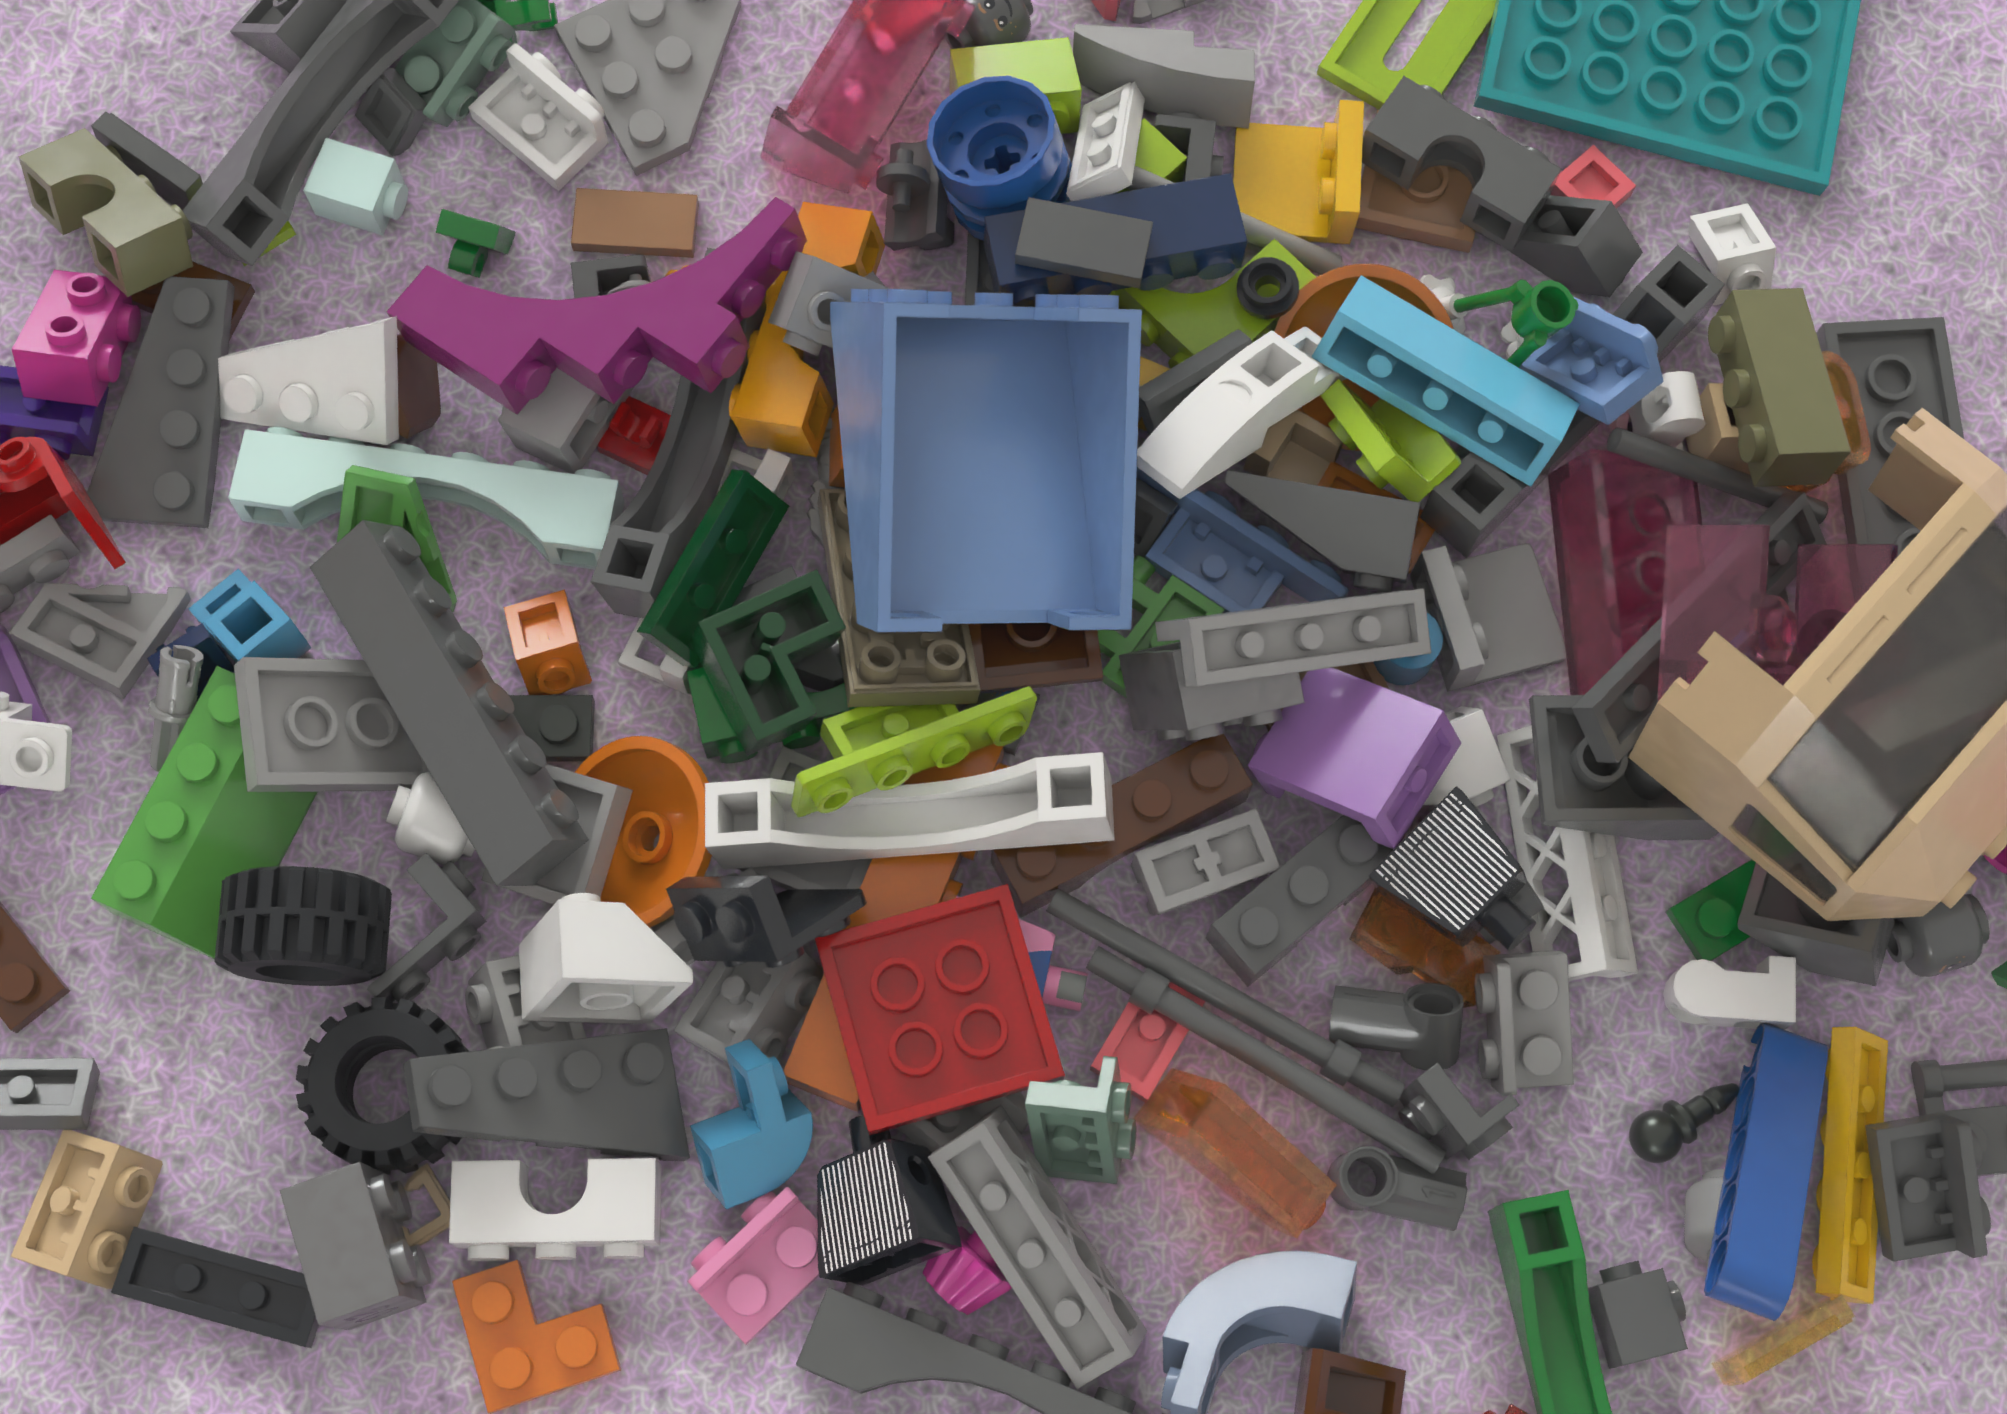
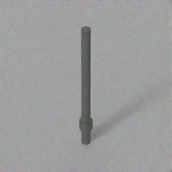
M1058 888L1046 912L1145 968L1149 967L1171 980L1170 982L1319 1065L1321 1067L1319 1074L1343 1087L1349 1082L1391 1107H1394L1399 1100L1405 1084L1360 1059L1362 1052L1340 1039L1335 1043L1326 1040Z
M1100 946L1094 952L1086 969L1131 995L1128 1002L1150 1015L1155 1009L1430 1173L1434 1174L1447 1152L1446 1150L1168 987L1171 980L1147 967L1145 972H1142Z

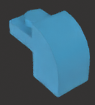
M239 569L188 608L200 624L203 623L212 637L235 663L243 657L301 658L311 649L307 640L287 614L255 580L251 582Z
M750 1039L725 1047L739 1107L690 1125L704 1182L726 1210L765 1195L785 1183L803 1162L810 1147L813 1132L812 1113L788 1088L784 1071L775 1056L768 1058Z

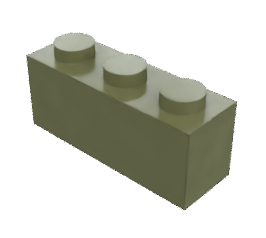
M1803 288L1732 290L1709 323L1708 342L1711 351L1718 356L1724 378V400L1727 406L1733 410L1739 431V454L1741 459L1748 464L1754 487L1825 484L1850 454L1851 448Z

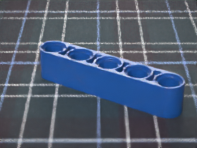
M1762 1022L1756 1028L1751 1039L1752 1043L1757 1044L1750 1067L1744 1065L1741 1072L1740 1089L1735 1106L1704 1293L1705 1296L1776 1321L1784 1311L1789 1300L1796 1273L1828 1059V1047L1820 1042Z

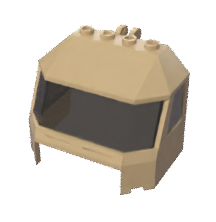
M1923 408L1916 412L1906 425L1903 423L1893 432L1890 438L1897 444L1868 489L1918 528L1920 532L1784 685L1780 684L1714 631L1697 652L1708 663L1690 685L1681 677L1673 682L1656 704L1628 757L1827 921L1921 917L1926 915L1940 901L1951 909L1977 880V877L1970 873L1968 869L1982 854L1993 860L2007 846V474L2000 466Z

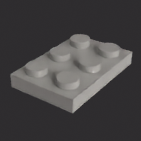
M243 657L234 665L247 792L397 791L399 785L411 789L415 779L420 774L429 772L364 660Z

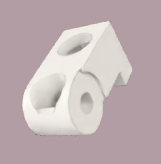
M1688 371L1668 372L1662 374L1663 383L1609 424L1610 432L1617 427L1628 431V422H1632L1633 433L1684 451L1682 441L1704 428L1706 424L1694 373ZM1615 454L1618 467L1646 465Z
M1768 956L1756 965V972L1727 971L1712 961L1704 959L1692 960L1675 971L1665 983L1663 992L1665 1005L1674 1017L1689 1024L1756 1029L1760 1023L1764 1022L1785 1030L1796 1023V957Z

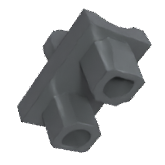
M927 139L921 142H898L891 144L889 164L881 166L877 170L876 187L881 192L887 194L884 244L893 251L914 246L923 250H934L950 246L954 242L955 223L947 217L948 196L930 156Z

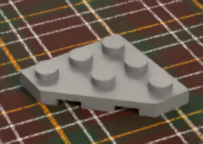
M606 0L554 25L557 36L590 95L603 108L605 113L603 118L636 176L690 151L705 102L709 98L722 62L723 52L730 32L737 20L741 8V0Z

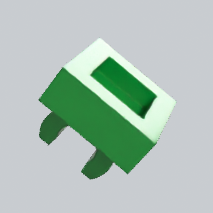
M441 209L436 233L457 240L450 254L448 269L480 278L488 258V249L508 255L516 233L501 225Z

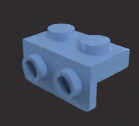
M1574 297L1579 306L1575 311L1572 322L1550 337L1546 344L1534 351L1519 368L1580 403L1577 410L1609 425L1664 382L1657 357L1658 345L1653 335L1644 326L1627 322L1606 312L1597 304H1589Z

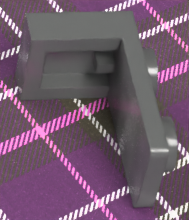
M427 853L407 869V872L448 918L368 986L367 990L374 998L387 997L391 1002L396 1000L398 1004L400 998L409 1001L414 999L430 982V978L426 973L446 956L450 961H455L469 952L481 938V934L477 929L487 922L467 899L476 890L471 882L452 861L447 862L440 868Z

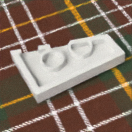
M397 316L351 328L346 327L302 339H292L233 352L218 358L221 419L269 427H284L295 431L388 445L399 439Z

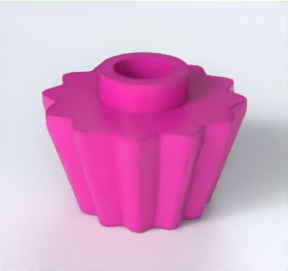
M957 1226L962 1247L929 1259L922 1273L934 1291L948 1304L952 1305L959 1312L969 1315L1008 1292L1012 1287L976 1231L974 1230L970 1234L964 1227Z

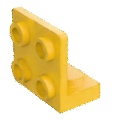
M1339 100L1334 123L1324 122L1323 128L1249 123V129L1236 127L1233 184L1240 212L1308 242L1350 245L1360 214L1364 101Z

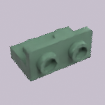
M459 0L438 28L405 52L395 70L427 103L423 114L432 121L448 127L453 120L461 121L469 114L468 107L478 98V92L475 91L488 71L493 72L497 70L507 59L506 50L512 46L510 39L517 29L479 1Z
M1103 1056L1097 1088L1085 1087L1069 1080H1058L1053 1083L1030 1081L1025 1101L1026 1113L1035 1158L1046 1175L1055 1178L1117 1184L1122 1159L1131 1160L1133 1158L1137 1132L1136 1120L1128 1119L1131 1107V1084L1121 1082L1118 1057Z

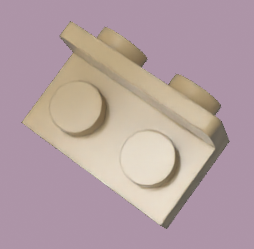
M63 1130L11 1257L80 1281L112 1289L133 1227L139 1226L147 1203L152 1196L156 1180L163 1165L162 1161L112 1142L73 1130Z

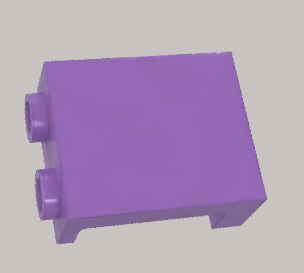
M1332 667L1307 671L1301 681L1305 703L1285 707L1282 710L1283 719L1275 722L1270 731L1258 740L1254 748L1253 757L1247 766L1267 794L1280 798L1286 790L1357 820L1363 824L1373 841L1394 850L1399 845L1460 747L1461 741L1446 714L1441 709Z

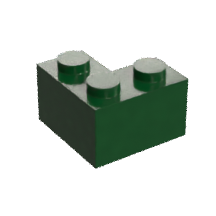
M817 569L699 621L690 638L693 648L747 756L806 729L817 714L792 664L833 646L846 629Z

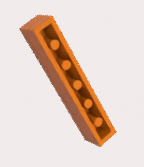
M991 744L969 753L963 760L947 768L934 766L913 774L903 785L958 779L1011 766L1002 763L1004 746ZM978 851L873 858L860 886L867 904L849 916L851 923L842 930L955 899L956 896L961 895L963 883L954 880L961 860L964 857L974 861ZM823 975L783 1071L787 1084L858 1112L861 1104L826 978Z

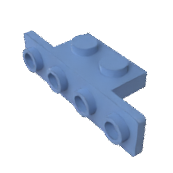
M1137 467V478L1178 503L1174 511L1175 516L1145 555V559L1155 567V572L1167 580L1174 575L1225 609L1224 613L1265 608L1282 584L1309 602L1347 596L1348 588L1341 584L1340 576L1331 567L1317 560L1307 562L1289 550L1287 541L1273 529L1263 525H1259L1256 528L1237 516L1234 506L1221 495L1212 491H1206L1204 494L1195 489L1181 499H1178Z

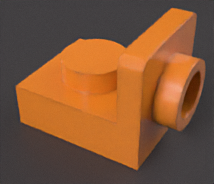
M565 589L503 607L515 660L529 695L561 694L569 689L592 682Z

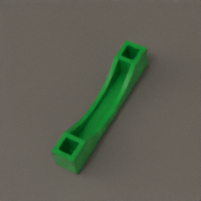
M1569 1190L1505 1202L1488 1211L1537 1414H1612L1592 1323L1586 1258Z

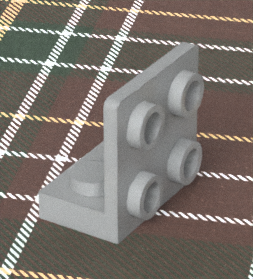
M1524 543L1451 562L1446 546L1421 552L1410 578L1414 589H1424L1426 611L1435 618L1442 630L1443 644L1437 661L1447 692L1554 665L1566 659L1568 651L1533 547L1530 544Z

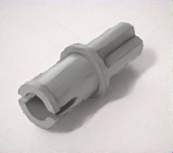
M173 645V657H171L172 649L168 646L160 650L158 688L156 690V697L149 702L148 709L150 715L155 718L149 763L158 772L161 770L197 703L203 654L201 651L189 646Z

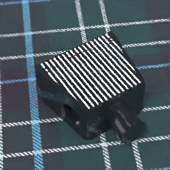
M1457 786L1369 875L1376 890L1384 897L1461 947L1467 945L1484 928L1510 951L1518 946L1536 925V921L1512 900L1527 882L1524 870L1465 793Z
M864 1115L851 1119L849 1121V1130L853 1153L822 1166L817 1174L819 1278L845 1283L851 1282L864 1286L962 1247L960 1235L941 1177L928 1158L932 1152L924 1146L891 1139L890 1130L869 1135Z

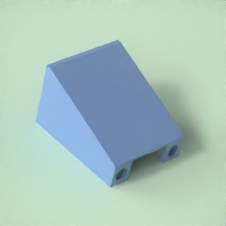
M851 289V302H830L831 333L858 625L875 632H942V624L1049 623L1067 630H1131L1142 310L1119 309V296L1036 294L1035 307L1013 306V293H975V305H952V292L912 289Z

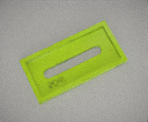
M1363 0L1318 66L1317 75L1378 110L1383 106L1403 76L1419 85L1430 86L1443 96L1492 22L1496 0H1449L1406 66L1399 71L1389 70L1385 66L1383 59L1422 0Z

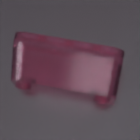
M853 0L786 111L776 106L771 114L760 159L782 172L846 194H850L855 185L866 190L884 161L882 156L875 153L947 33L958 38L976 6L967 0Z
M1667 525L1658 701L1677 678L1681 677L1689 685L1693 682L1708 663L1697 652L1714 631L1780 684L1784 685L1893 563L1898 555V545L1798 544L1794 614L1782 597L1766 594L1770 525ZM1897 630L1834 701L1858 691L1886 667L1888 661L1897 652ZM1828 708L1820 715V717L1814 722V724L1808 729V731L1811 730L1820 721H1822L1826 716H1828Z

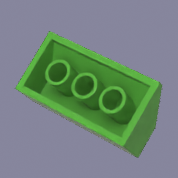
M216 666L91 897L92 900L112 914L212 959H215L222 880L232 874L248 869L279 866L318 793L247 792L235 673Z

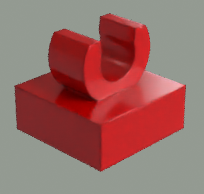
M628 396L625 402L620 403L608 424L607 431L596 448L599 453L648 475L666 434L671 415Z

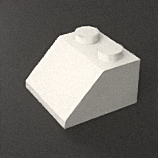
M575 893L558 899L519 944L522 1020L620 1024L651 1023L693 983L692 969L625 903L601 902V898L596 894Z

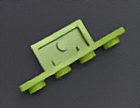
M1028 686L961 712L958 711L955 704L857 707L822 721L820 736L834 759L797 774L791 807L797 817H803L816 811L830 813L843 807L855 796L876 788L883 791L893 789L904 783L913 774L934 766L938 768L953 766L963 760L969 753L991 744L996 746L1008 745L1019 739L1029 728L1037 696L1032 688Z

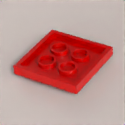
M1008 884L815 938L869 1135L1028 1090L1030 1081L1053 1083L1058 1080H1064L1065 1074Z

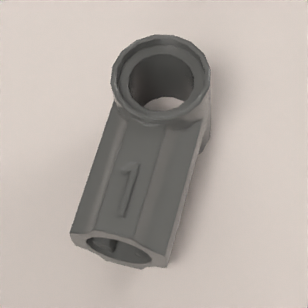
M1439 983L1417 984L1409 988L1405 994L1335 985L1329 1040L1335 1043L1340 1039L1352 1047L1399 1052L1401 1058L1407 1064L1425 1071L1437 1062L1443 1070L1448 1069L1456 1064L1459 1058L1464 1007L1463 997L1457 990Z
M1361 1146L1340 1155L1331 1163L1327 1173V1187L1331 1197L1346 1209L1371 1211L1450 1231L1457 1229L1460 1216L1464 1211L1468 1190L1466 1186L1467 1173L1438 1167L1436 1172L1432 1174L1408 1159L1389 1155L1386 1151L1375 1146ZM1354 1161H1361L1367 1164L1374 1172L1376 1186L1369 1197L1357 1194L1350 1187L1348 1170Z

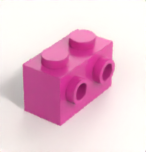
M54 269L12 347L23 397L98 407L109 382L114 383L119 377L122 356L129 342H135L140 333L141 312L137 305H133L131 296L127 297L106 276Z

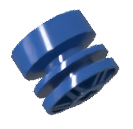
M1012 76L983 77L960 86L940 103L929 122L927 147L959 224L973 237L984 240L985 216L1025 210L1028 197L1056 203L1071 201L1066 194L1072 166L1048 97L1031 82Z

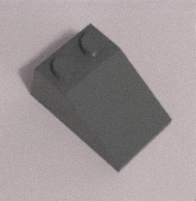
M1227 470L1225 483L1233 492L1343 573L1354 575V587L1378 592L1392 591L1393 582L1406 584L1420 511L1419 502Z
M1532 695L1530 697L1529 707L1541 825L1642 840H1710L1719 833L1628 757L1632 749L1618 763L1596 761L1572 710V707L1584 695Z

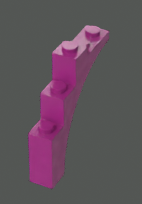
M775 197L741 232L707 256L651 283L608 295L563 300L510 297L466 285L426 265L387 310V314L390 318L397 316V329L407 343L517 415L530 400L542 394L550 381L551 374L556 368L612 404H615L626 389L633 388L640 382L647 370L648 363L653 357L711 394L724 378H729L737 372L744 361L746 351L750 347L740 322L744 318L751 317L759 309L764 300L765 292L782 271L789 270L795 252L802 253L807 239L796 209Z

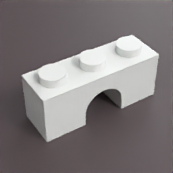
M656 1158L588 1159L587 1185L580 1201L565 1212L545 1214L537 1211L531 1203L528 1193L529 1167L521 1160L452 1161L449 1244L459 1249H468L467 1260L471 1261L509 1260V1248H536L535 1259L538 1260L576 1259L577 1247H603V1258L606 1259L644 1258V1246H660L662 1165Z

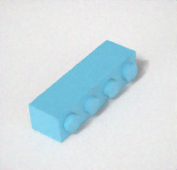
M1362 275L1342 303L1312 355L1313 359L1530 487L1562 442L1580 405L1575 400Z

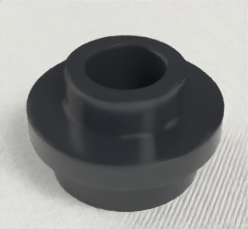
M1273 257L1259 258L1247 265L1240 273L1236 287L1237 297L1243 309L1250 315L1261 319L1277 318L1286 314L1295 305L1299 296L1298 277L1293 268L1282 260ZM1265 284H1273L1279 288V292L1273 297H1261L1257 293L1258 289Z

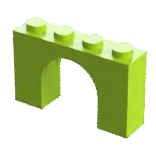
M1143 118L1135 166L1174 183L1183 182L1187 157ZM1124 188L1116 193L1127 192L1130 190ZM1274 238L1229 280L1211 290L1198 293H1179L1164 288L1144 291L1131 287L1114 290L1109 295L1119 296V309L1142 310L1141 344L1150 347L1155 343L1170 357L1168 364L1171 369L1237 329L1251 338L1252 343L1271 330H1275L1280 317L1273 319L1254 317L1247 313L1239 303L1236 289L1237 280L1242 270L1251 262L1263 257H1273L1286 262L1293 268L1298 277L1299 290L1315 279L1316 276ZM1265 284L1258 289L1257 293L1261 297H1273L1279 292V288L1273 284Z

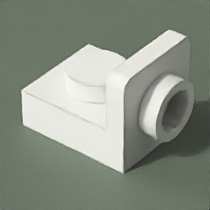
M1748 203L1690 216L1689 236L1711 273L1725 284L1713 305L1723 304L1732 290L1771 289L1776 246Z

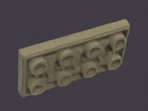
M820 489L817 504L831 597L846 626V629L838 639L848 707L977 703L980 694V684L969 624H942V632H875L857 624L845 489Z

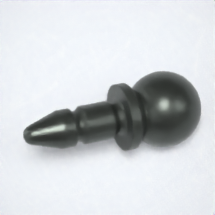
M1735 1083L1711 1087L1703 1092V1096L1698 1095L1683 1105L1674 1100H1669L1663 1104L1662 1110H1649L1641 1113L1632 1122L1629 1130V1141L1632 1149L1640 1158L1651 1163H1663L1671 1160L1680 1151L1682 1143L1690 1144L1697 1139V1127L1712 1119L1714 1114L1718 1115L1730 1106L1739 1093V1086Z

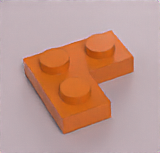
M519 1260L452 1281L488 1413L492 1414L622 1370L603 1304L538 1324Z

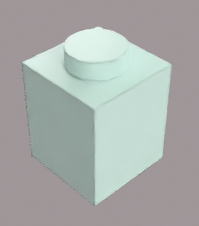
M325 138L303 190L315 215L379 235L384 234L390 218L398 220L402 216L408 199V187L403 180L395 158L329 138Z

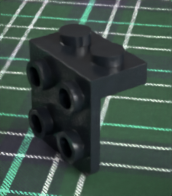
M769 875L684 877L666 888L675 911L674 920L676 926L686 939L694 961H723L726 967H734L747 962H765L768 968L789 964L804 954L803 946L814 938L831 935L846 928L851 923L849 916L867 904L862 889H795L776 894Z

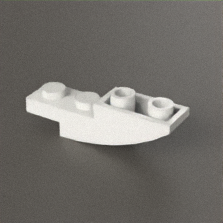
M1306 326L1286 338H1282L1271 330L1223 364L1160 423L1137 449V467L1178 499H1181L1261 448L1267 429L1323 394L1338 379L1343 381L1346 377L1312 358L1322 338Z

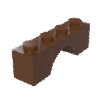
M1224 734L1204 738L1112 785L1114 841L991 850V864L1003 885L1008 884L1015 909L1020 918L1049 904L1058 888L1066 893H1070L1080 888L1090 878L1109 865L1137 849L1166 836L1179 832H1188L1246 802L1253 784Z

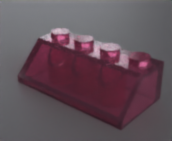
M1598 449L1585 451L1547 475L1570 695H1585L1708 570L1698 483L1610 451Z

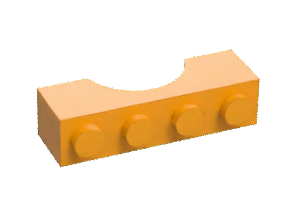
M809 202L802 203L798 217L807 239L802 253L815 256L862 277H865L872 271L876 275L885 244L872 211ZM782 271L766 291V312L760 330L753 331L749 339L750 347L747 350L748 365L742 383L736 384L731 392L729 415L745 444L749 447L767 450L769 448L779 452L817 457L834 402L820 373L803 362L804 350L784 343L783 339L787 330L768 322L788 271Z

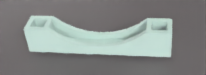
M270 427L266 432L245 429L228 496L229 501L242 521L304 530L320 520L341 511L345 471L352 465L415 478L422 499L439 500L469 507L501 521L528 540L551 564L588 569L596 568L610 525L622 514L624 507V498L619 480L611 479L609 475L593 469H579L575 471V474L550 471L549 468L540 463L526 460L516 461L513 463V466L490 463L485 458L468 452H456L451 457L427 454L424 450L409 444H393L387 449L365 446L361 441L332 436L328 440L307 438L297 431L284 427Z

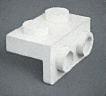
M514 43L506 50L510 68L468 108L475 122L559 192L608 144L603 122L605 113L597 100L587 91L579 88L574 92L562 82L560 73L544 55L535 52L531 56L517 43Z

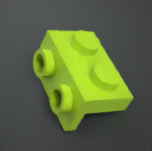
M1340 379L1320 395L1335 415L1328 425L1350 450L1354 451L1357 447L1360 449L1363 455L1356 461L1357 465L1381 490L1390 483L1408 500L1420 502L1435 486L1439 485L1461 464L1460 457L1442 434L1381 398L1370 407Z

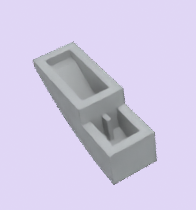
M1074 25L1073 56L1080 84L1105 95L1129 82H1135L1145 98L1144 110L1163 115L1189 112L1198 115L1202 119L1216 121L1218 126L1249 129L1255 84L1254 50L1194 46V31Z

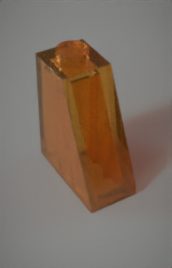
M1171 1068L1152 1093L1148 1102L1144 1103L1133 1118L1137 1124L1270 1228L1294 1238H1298L1303 1230L1310 1228L1320 1219L1326 1208V1199L1337 1186L1336 1183L1226 1084Z

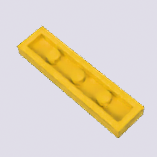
M1832 1027L1831 1048L1828 1049L1825 1072L1828 1080L1827 1112L1824 1114L1820 1126L1821 1140L1824 1145L1823 1177L1819 1181L1816 1190V1202L1820 1211L1819 1241L1812 1256V1270L1816 1279L1815 1293L1844 1302L1873 1304L1878 1218L1865 1125L1884 1122L1888 1040L1858 1027Z

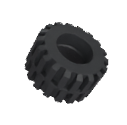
M274 866L253 868L232 874L222 880L214 962L235 975L280 984L338 986L358 984L381 976L386 971L392 892L388 887L368 877L324 868Z
M387 997L371 998V1006L364 1008L358 1002L343 1007L347 1017L338 1022L330 1016L320 1025L327 1033L319 1043L311 1038L309 1039L303 1050L311 1056L308 1066L298 1065L296 1080L304 1085V1092L296 1094L298 1108L308 1115L309 1119L304 1122L311 1135L320 1139L323 1142L322 1146L332 1154L350 1164L361 1162L388 1175H391V1170H400L405 1174L417 1171L419 1169L418 1163L425 1160L434 1164L445 1156L441 1149L451 1141L457 1145L462 1137L413 1132L410 1110L391 1122L381 1124L367 1122L355 1109L353 1101L354 1083L362 1067L371 1058L385 1051L395 1049L407 1050L417 1058L470 1051L462 1044V1039L438 1015L428 1008L426 1010L422 1009L413 1001L400 998L398 1004L391 1002Z

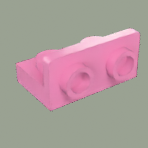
M786 1187L778 1195L771 1191L758 1197L741 1215V1218L747 1223L744 1228L728 1243L721 1236L717 1237L691 1262V1265L697 1272L687 1282L746 1345L819 1276L818 1220L800 1202L789 1187Z

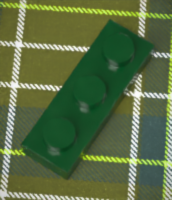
M732 469L639 626L637 633L682 666L697 668L700 660L690 638L698 622L732 607L790 506L746 470Z

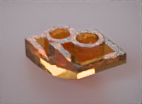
M1376 888L1349 938L1396 975L1413 973L1425 983H1439L1457 990L1463 997V1008L1476 1005L1475 976L1476 974L1484 973L1483 955H1498L1501 953L1478 935L1464 947L1457 945L1384 897Z

